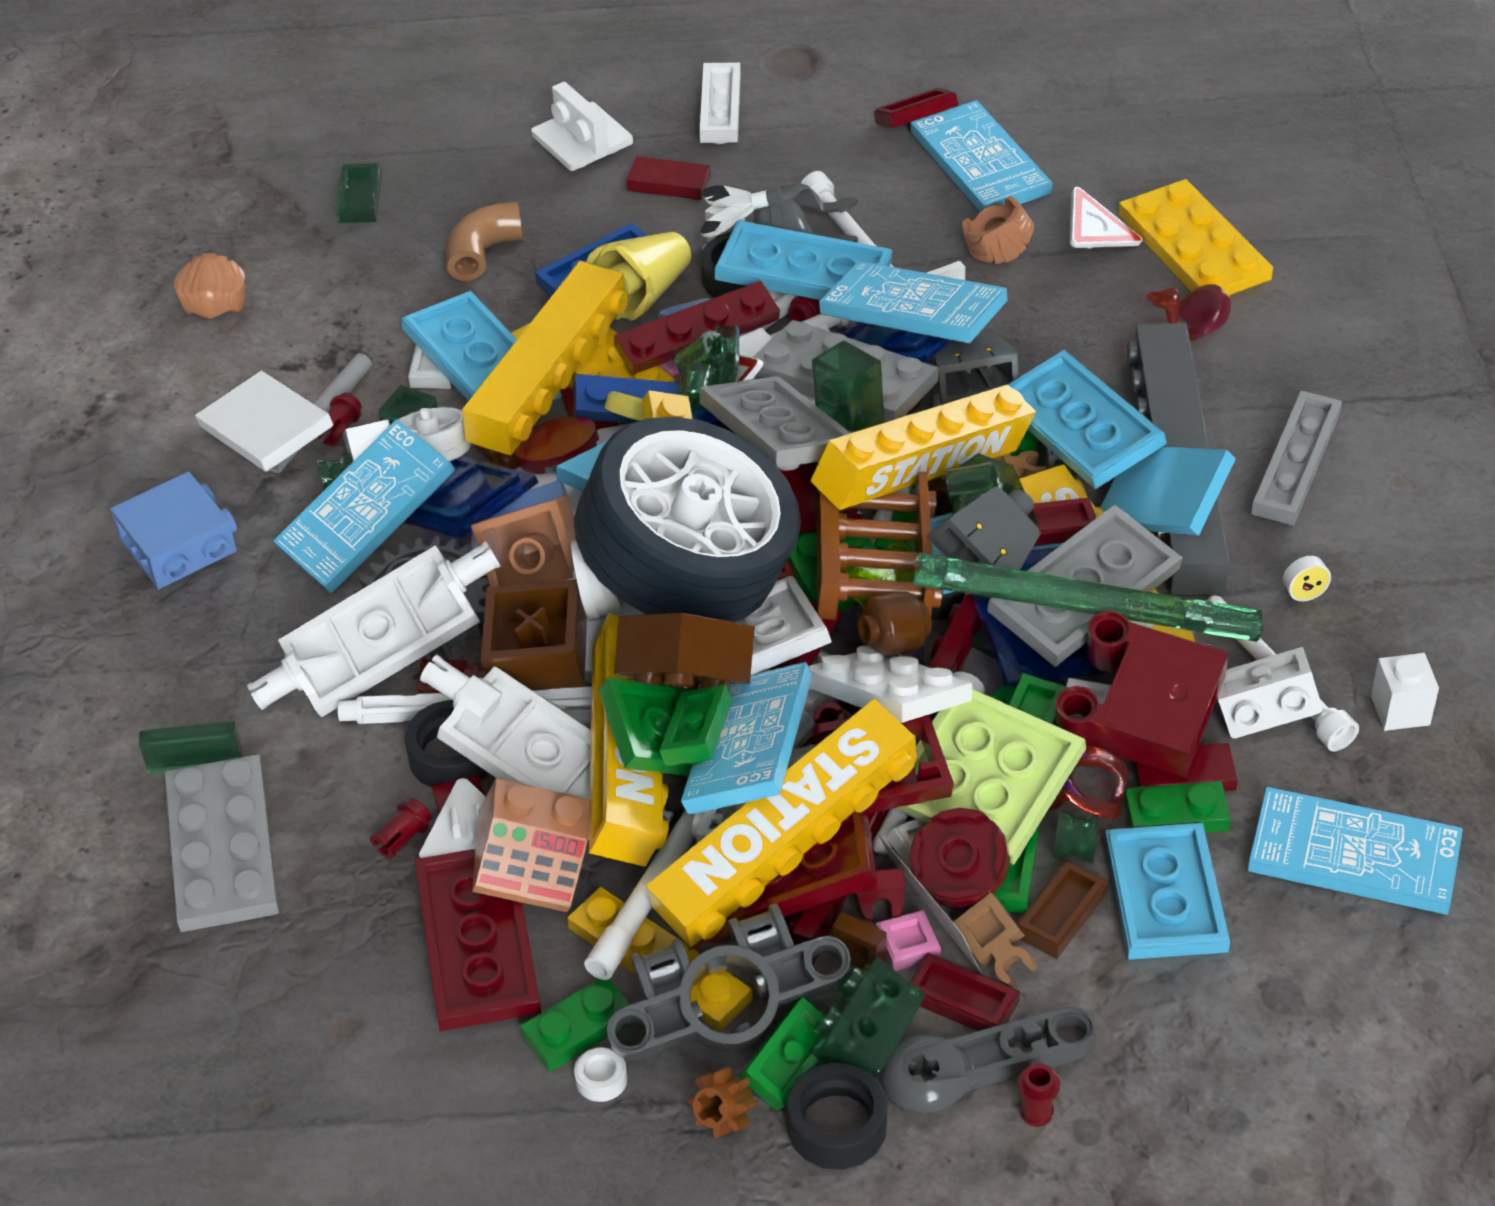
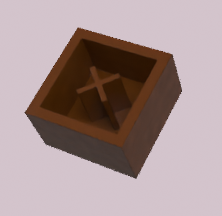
M577 579L486 587L481 662L485 674L487 675L496 666L531 691L584 687L587 615L581 600Z
M686 613L619 616L614 673L633 676L634 682L662 686V681H664V684L670 685V687L688 689V691L698 689L699 685H701V689L727 685L730 692V684H750L755 626Z

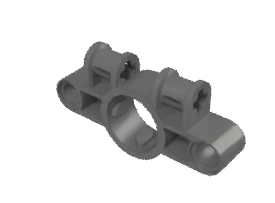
M774 903L768 906L767 912L742 921H738L736 918L727 920L734 945L717 946L706 950L697 956L691 964L680 938L672 940L671 946L641 956L638 952L630 956L645 1000L623 1007L612 1015L607 1026L609 1047L613 1052L629 1062L650 1057L694 1040L707 1048L720 1052L745 1050L758 1043L768 1033L774 1022L777 1010L792 1005L794 1001L802 996L809 999L840 986L846 978L851 960L849 950L841 940L831 936L818 937L794 946L778 904ZM819 953H830L837 958L840 969L832 975L820 974L812 965L813 957ZM730 964L743 967L755 975V984L760 1000L767 998V1008L754 1026L751 1027L750 1022H747L732 1029L730 1034L713 1031L699 1021L703 1019L702 1011L697 1000L691 1002L690 995L692 987L703 973L707 971L709 974L719 973L727 970V965ZM633 1022L642 1026L646 1035L641 1043L629 1047L618 1041L616 1033L620 1026Z

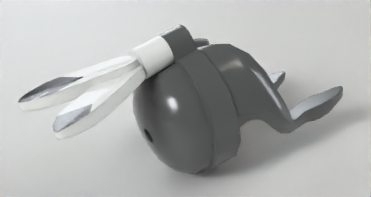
M799 183L783 185L752 194L742 189L715 185L703 189L701 195L708 204L726 208L709 218L702 226L700 232L704 237L718 235L734 226L737 220L741 221L754 211V223L814 234L799 205L811 207L819 213H842L858 204V199L848 197L839 199L836 202L823 203L808 185ZM846 234L832 237L851 242L858 241L857 236Z

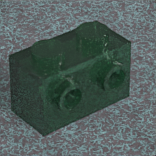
M845 340L812 359L815 405L850 433L885 423L881 360Z
M878 957L861 970L854 966L840 982L837 991L842 994V997L836 1007L830 1005L817 1020L813 1030L819 1035L808 1051L824 1064L830 1062L851 1063L869 1071L874 1077L882 1072L926 996L923 991Z

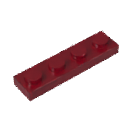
M762 281L616 334L614 335V346L631 374L634 375L778 321L780 309Z

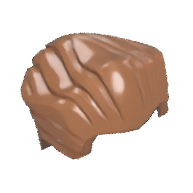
M1009 196L1004 199V205L985 207L973 221L969 218L963 220L964 237L969 253L974 259L988 263L994 262L995 264L1007 263L1017 258L1026 249V244L1029 243L1034 231V222L1015 198Z
M207 253L194 257L191 262H188L181 268L174 280L175 292L187 314L195 313L211 319L227 311L238 313L243 307L246 294L244 272L233 260H228L226 256Z

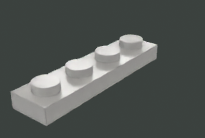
M1300 391L1254 498L1251 515L1295 525L1339 418L1342 406L1341 400Z

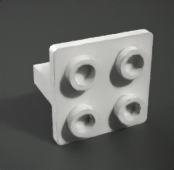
M565 81L552 87L554 103L551 105V110L554 118L531 129L532 137L570 171L582 168L633 144V136L595 102H588Z

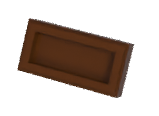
M1066 859L1016 923L1025 935L1020 940L1058 959L1107 894L1109 881Z

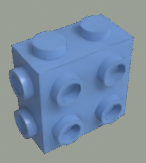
M189 471L110 508L119 540L158 590L237 552L233 533L237 532V526L231 513L226 508L220 510L207 484L200 485Z

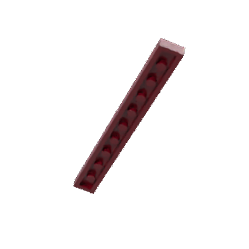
M969 587L961 604L956 602L953 604L948 617V630L946 634H938L931 652L932 661L929 668L949 669L952 671V674L961 671L985 623L986 599L977 589ZM938 712L929 714L931 721L934 720ZM916 739V746L921 739ZM890 809L866 814L869 820L872 842ZM849 894L819 904L811 909L804 910V912L795 913L789 927V933L794 946L818 937L829 936L832 925L837 920ZM817 954L816 956L813 957V959H812V965H813V966H814V964H815V962H816V960H817L819 954Z

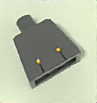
M982 329L971 343L939 337L933 340L935 366L939 367L937 385L941 405L1008 385L1019 378L1017 351L991 329Z
M995 486L952 515L926 537L932 541L977 591L988 600L1013 582L1040 533L1039 528L1028 518L1029 513L1034 509L1032 498L1022 490H1014L1008 496L1001 488Z

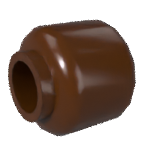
M896 592L875 596L868 600L864 606L862 616L858 619L857 627L863 643L868 644L871 649L882 656L889 657L918 650L930 634L932 622L929 609L922 600H919L910 592Z

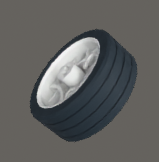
M681 417L649 418L630 423L614 433L600 450L579 499L574 516L575 539L585 563L599 582L620 600L646 615L686 613L730 622L744 619L762 606L797 543L801 525L798 501L784 475L766 455L753 444L729 430L704 421Z

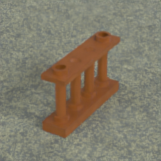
M918 472L915 494L890 493L848 507L913 512L914 523L847 518L846 513H839L844 512V509L839 510L816 488L817 614L820 619L836 620L838 601H847V597L872 598L896 592L912 593L926 604L930 615L932 607L940 608L942 580L934 579L932 541L926 537L931 532L930 518H934L936 508V492L928 491L927 472ZM846 536L915 541V552L848 548V543H840V541H845ZM851 566L916 571L917 583L849 578L848 573H841L840 570L846 571V567Z

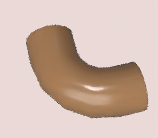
M518 201L481 207L460 219L448 235L445 253L447 270L454 279L460 281L477 279L486 270L485 250L502 242L523 240Z

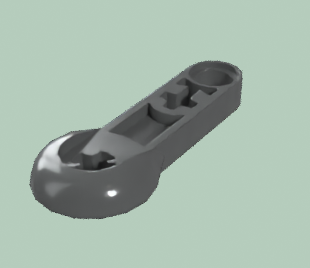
M1064 1007L952 1039L927 1033L909 1035L895 1042L885 1053L879 1071L880 1082L889 1099L903 1109L918 1113L938 1112L956 1103L970 1090L1019 1077L1021 1072L1032 1064L1042 1063L1049 1067H1055L1087 1056L1092 1050L1094 1043V1020L1089 1013L1080 1008ZM1065 1025H1073L1082 1029L1085 1037L1077 1042H1068L1061 1039L1057 1031ZM1044 1033L1047 1034L1048 1047L1046 1046V1038L1041 1039V1035ZM1022 1042L1025 1048L1031 1047V1051L1023 1053L1020 1047H1014V1043ZM924 1069L927 1075H932V1079L924 1081L921 1075H915V1071Z

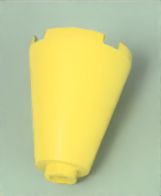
M665 232L602 244L589 254L586 263L624 273V291L628 293V302L623 314L617 315L615 319L626 318L629 319L628 321H633L643 316L686 269L691 261V250L687 241L680 234Z

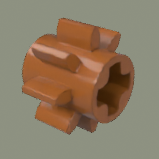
M726 1067L716 1071L714 1076L708 1073L695 1080L700 1090L694 1097L688 1099V1104L692 1105L693 1113L697 1119L695 1123L697 1127L703 1125L713 1128L715 1138H719L730 1133L731 1129L737 1132L750 1125L749 1119L745 1114L750 1108L757 1106L758 1101L753 1099L751 1089L748 1086L750 1083L749 1078L742 1080L732 1077L731 1068Z

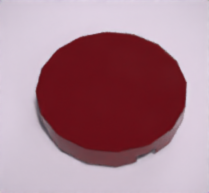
M580 416L560 417L533 427L529 438L519 444L514 450L518 465L524 471L544 474L546 473L544 467L555 466L557 470V465L596 447L599 434L595 423L589 418Z
M959 807L939 812L930 818L931 822L926 824L923 829L920 827L913 837L909 852L911 873L937 903L961 908L975 905L990 892L996 893L1007 877L1011 859L1005 835L987 815L978 810Z

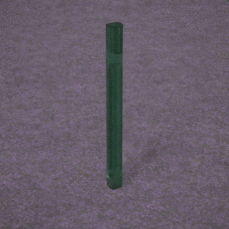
M919 553L914 564L913 585L1094 615L1102 611H1117L1130 621L1258 642L1263 631L1262 610L969 562L925 553Z

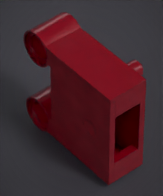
M1117 611L1099 612L1092 617L1088 626V661L1093 667L1101 671H1118L1103 705L1099 704L1094 692L1086 687L1072 686L1061 691L1057 696L1055 704V726L1084 738L1086 746L1186 778L1224 683L1229 653L1129 622L1123 614ZM1107 639H1108V640H1113V641H1115V642L1108 643V642H1104V641H1102V640H1107ZM1077 714L1084 716V718L1074 719L1069 716Z

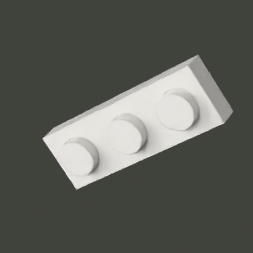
M740 62L703 63L700 143L724 144L727 142H738Z

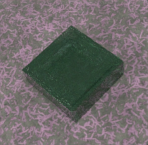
M400 385L378 410L380 421L388 420L391 425L396 419L420 411L422 408H437V401L435 396Z

